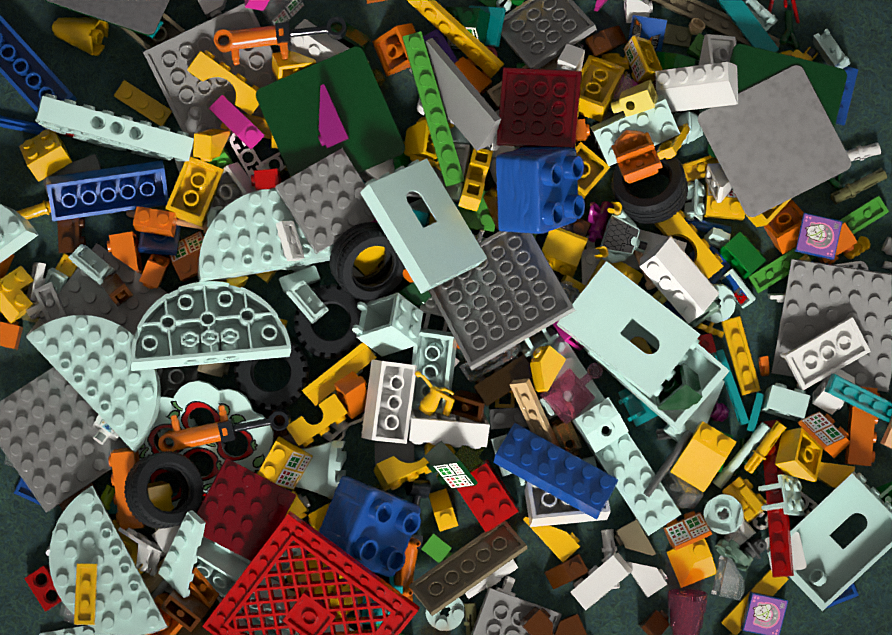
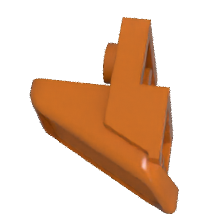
M626 130L614 142V145L611 146L616 162L627 183H633L657 174L658 169L663 168L648 132Z

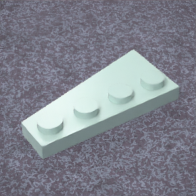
M721 380L678 431H675L669 424L663 430L678 443L686 430L694 433L701 421L708 423L725 381Z
M193 510L186 513L158 572L183 598L188 597L190 594V589H188L189 583L193 581L194 573H192V570L198 559L197 548L201 546L206 524Z

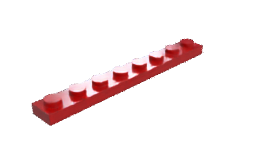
M776 420L764 421V423L768 425L770 428H772L776 422ZM781 436L765 456L766 460H763L765 485L779 483L777 475H786L775 465ZM782 489L766 491L767 505L784 502ZM783 508L767 510L772 577L794 576L789 515L784 514Z

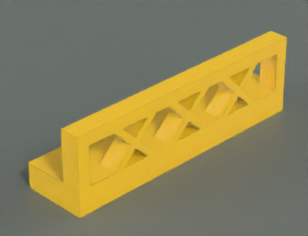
M361 343L302 391L316 406L336 390L334 383L352 371L357 374L377 357L366 344Z

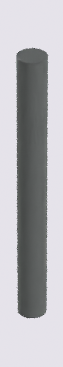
M686 430L643 492L646 496L650 497L693 435L691 431Z

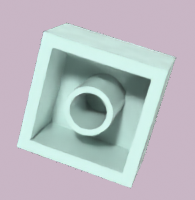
M775 383V385L768 387L760 411L796 422L805 418L810 395L805 394L806 391L796 388L794 391L786 389V385Z

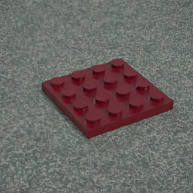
M503 68L499 109L501 121L497 131L496 144L498 146L569 147L576 150L582 72Z
M226 458L196 513L206 522L203 536L252 561L285 518L296 494Z

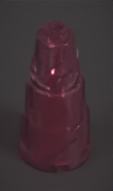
M680 588L668 591V609H670L672 635H700L704 613L706 612L708 593L696 589H686V591L680 592Z

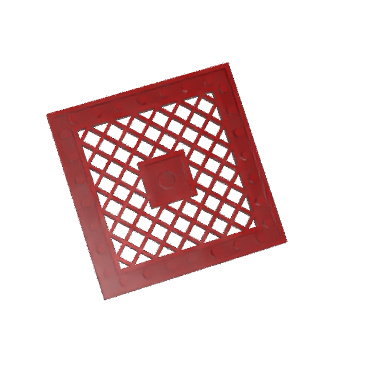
M289 511L202 627L213 635H255L256 630H262L263 635H269L268 630L276 629V634L282 635L281 629L289 628L290 635H296L295 631L299 635H399L419 611L420 607L297 515ZM292 548H300L302 555L293 556ZM287 549L288 556L281 557ZM308 560H317L318 567L310 568ZM303 561L304 568L296 569L295 562ZM289 562L291 569L283 570L281 563ZM276 563L277 571H270ZM325 572H333L334 579L326 580ZM319 573L320 580L312 581L311 574ZM306 574L307 581L299 582L297 575ZM292 575L293 583H285L284 576ZM278 576L280 584H272L270 577ZM265 578L266 585H259ZM349 584L350 591L342 592L341 585ZM335 585L337 592L328 593L327 586ZM322 586L323 593L315 594L314 587ZM308 587L309 591L305 590L301 595L300 588ZM295 588L296 595L288 596L287 589ZM281 589L282 597H274L273 590ZM268 590L269 598H261L260 591ZM254 592L256 599H249ZM365 596L367 603L358 604L357 597ZM352 597L353 604L345 605L343 598ZM338 598L339 605L331 606L330 599ZM296 601V603L290 609L289 602ZM284 602L285 609L277 610L276 603ZM270 603L271 610L264 611L262 604ZM257 604L258 611L250 612L249 605ZM242 606H244L245 612L238 613ZM382 608L383 615L374 616L373 609ZM368 609L369 616L361 617L360 610ZM354 610L355 617L347 618L346 611ZM336 611H341L342 618L335 619L338 614ZM286 615L282 620L284 623H280L278 616ZM273 616L274 623L266 624L265 617ZM260 617L261 624L253 625L252 618ZM246 618L247 625L240 626L239 619ZM383 621L377 628L376 622ZM370 622L372 629L363 630L362 623ZM357 623L358 630L350 631L348 624ZM343 624L344 631L336 632L335 625ZM330 625L331 632L324 633V631Z

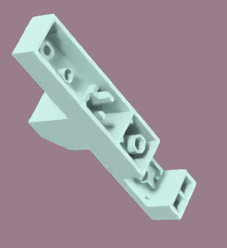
M559 335L550 346L566 358L553 381L550 390L552 393L558 392L565 406V413L604 472L618 479L616 488L635 515L644 533L649 536L681 515L661 482L650 497L643 493L654 478L655 473L628 434L625 423L610 399L603 397L570 345ZM603 426H607L609 428V432L607 434L602 433Z

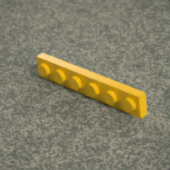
M407 0L488 76L492 78L504 65L497 56L436 0Z

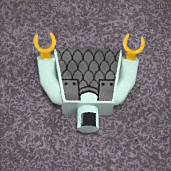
M611 202L614 205V209H607L609 213H614V215L608 220L600 247H596L599 250V254L595 255V258H602L612 264L630 258L634 250L644 253L648 243L638 239L640 229L624 212L620 202Z

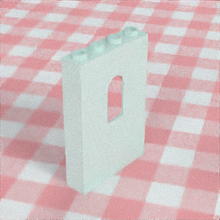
M427 158L422 161L417 159L406 168L401 166L392 174L387 172L379 180L374 178L365 183L366 187L360 192L421 294L479 266L487 259ZM414 191L420 194L435 218V223L424 228L422 227L407 202L408 192Z
M607 261L572 304L575 311L560 319L557 323L558 327L649 398L653 395L658 396L664 388L661 384L665 379L669 381L676 373L673 370L677 364L681 366L688 357L686 352L689 348L693 350L700 342L697 339L700 334ZM631 319L658 339L659 349L657 352L646 354L620 334Z
M633 319L630 320L620 333L629 341L634 337H642L656 350L659 349L658 339ZM699 344L693 350L689 348L686 352L688 357L683 363L698 374L703 397L689 409L659 410L655 395L649 398L592 352L589 351L587 353L675 431L682 427L729 372L724 365Z
M854 471L790 531L791 536L795 532L800 534L806 568L794 571V576L789 577L822 611L892 547V505L880 498L881 494L876 488H870L865 483L867 480L861 473L856 474ZM852 514H863L867 519L866 529L847 547L842 549L830 534ZM815 569H821L827 577L826 583L822 586H815L809 580L810 573Z

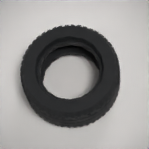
M676 156L660 160L663 168L658 169V173L665 175L670 181L665 191L651 199H641L633 196L630 193L633 183H627L619 166L615 167L611 179L613 195L616 202L621 203L624 212L634 222L643 224L663 222L677 214L685 204L688 196V183L683 166Z
M376 222L360 223L349 228L337 239L330 255V269L333 277L349 295L359 300H374L388 295L403 280V270L406 269L381 226ZM373 246L385 247V257L378 270L363 277L353 275L354 261L362 251Z
M172 451L158 452L142 458L130 469L126 477V485L124 486L125 501L132 515L142 524L156 529L171 528L181 525L188 511L193 510L195 513L198 511L200 504L203 502L204 482H202L201 473H199L196 465L186 456ZM157 469L169 471L179 481L181 488L180 500L171 511H162L154 506L149 499L147 492L148 480Z

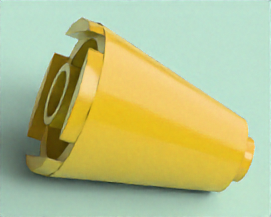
M93 17L58 18L53 22L52 31L56 37L90 55L98 56L105 47V45L101 44L103 37H108V23Z

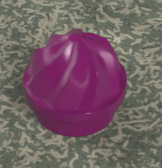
M716 402L710 417L714 421L723 422L729 416V409L725 404Z

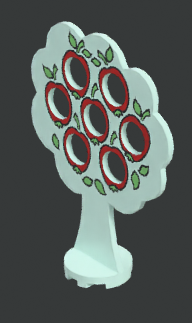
M201 380L191 381L180 387L174 397L161 396L157 420L151 429L149 437L138 449L139 459L141 460L149 455L162 452L155 444V435L162 428L173 429L171 415H177L181 429L191 428L189 415L192 410L201 407L212 412L215 422L220 421L219 405L225 406L228 418L234 417L235 424L264 419L265 417L254 412L248 398L237 390L229 388L218 390L209 382ZM271 425L240 431L248 439V449L241 456L228 454L224 450L221 441L181 449L175 452L187 458L198 451L206 452L211 456L214 462L213 471L211 474L201 477L203 479L202 482H204L203 496H206L226 458L256 474L258 473L273 444V429ZM333 440L325 444L302 449L313 455L296 487L332 499L340 483V478L346 476V470H341L346 460V451L341 449L345 441ZM157 469L150 476L148 483L155 482V478L159 474L169 471ZM181 488L177 495L171 497L174 508L180 500Z

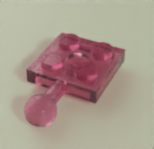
M592 363L589 365L587 373L581 379L569 368L552 383L548 391L542 392L540 396L561 420L568 424L595 399L594 395L585 385L592 378H599L603 373V368L598 363ZM565 391H569L572 394L570 402L563 398Z

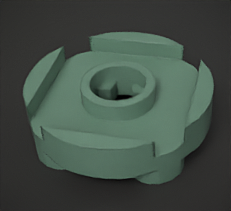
M722 538L715 545V547H718L716 549L717 552L730 564L731 561L737 563L736 568L742 571H746L753 561L749 554L743 553L739 549L740 545L734 540L728 542Z

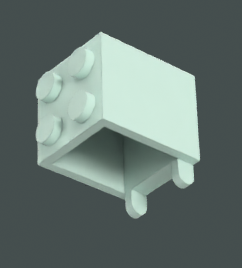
M395 293L366 304L363 302L357 303V308L362 312L359 325H353L352 331L357 334L356 338L379 355L385 356L418 344L423 311L401 294Z

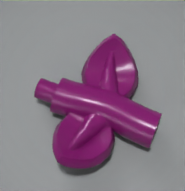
M604 201L600 208L595 202L590 203L588 222L591 223L588 230V240L594 243L596 239H603L608 223L607 220L611 215L607 209L614 207L612 203Z

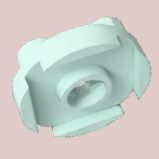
M712 284L719 292L715 300L718 298L721 300V309L706 320L719 323L727 320L733 314L736 305L735 295L724 284Z
M720 494L707 502L704 509V519L710 529L716 533H733L737 531L743 522V507L736 498ZM727 509L729 517L721 520L722 517L719 515V512Z
M457 598L445 607L451 609L447 617L440 615L439 612L431 616L426 609L428 622L440 631L455 629L464 618V605L460 598Z

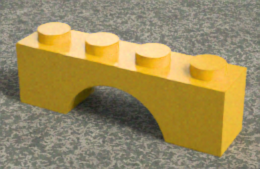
M200 50L188 66L187 71L201 81L211 77H222L228 80L235 88V105L251 116L259 105L256 99V92L260 88L254 84L251 87L245 83L247 79L241 74L237 73L234 75L230 72L231 67L224 62L219 64L213 60L215 56L209 51L205 50L202 52Z
M681 210L673 215V217L663 222L655 223L664 236H677L689 241L695 252L694 263L707 279L724 267L721 264L723 261L720 256L710 251L709 243L704 238L700 239L696 234L698 232L692 223L688 224L684 218L686 216Z
M426 442L424 455L434 448L435 445ZM445 444L455 454L453 447L450 444ZM392 456L377 463L374 469V473L384 491L390 488L392 490L397 489L403 482L407 480L408 482L414 481L420 474L424 472L428 474L431 471L426 466L429 462L425 457L414 463H405Z

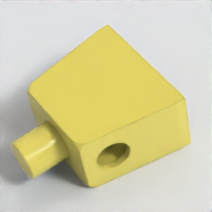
M648 80L621 92L619 100L611 103L613 113L617 114L624 111L625 116L628 117L655 108L658 95L652 81Z

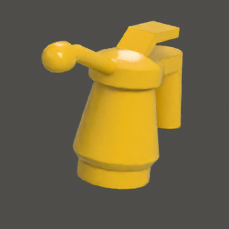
M416 371L415 376L423 378L430 387V392L420 401L419 410L432 416L437 410L440 399L443 398L447 401L442 413L449 417L455 399L442 391L452 395L454 392L446 387L439 388L433 386L420 371Z

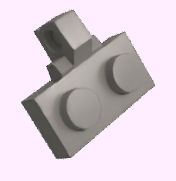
M52 282L33 290L37 301L34 302L35 306L26 310L31 320L41 317V319L46 318L48 323L58 318L67 317Z

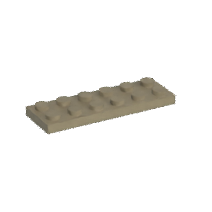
M505 520L488 532L482 533L412 582L409 588L431 616H433L527 549V545Z

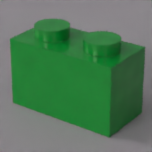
M741 232L735 235L718 251L743 280L766 261L762 253Z

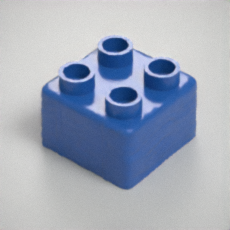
M523 147L496 156L499 231L542 234L574 223L582 217L585 210V202L583 197L578 195V180L583 174L584 163L582 158L576 155L575 149L569 147Z
M342 476L319 533L372 572L386 577L394 576L403 567L406 558L405 551L410 538L420 527V507L387 491L367 485L351 477Z

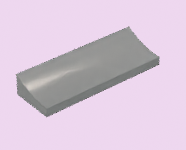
M433 38L426 40L425 46L445 114L476 151L492 145L501 118Z

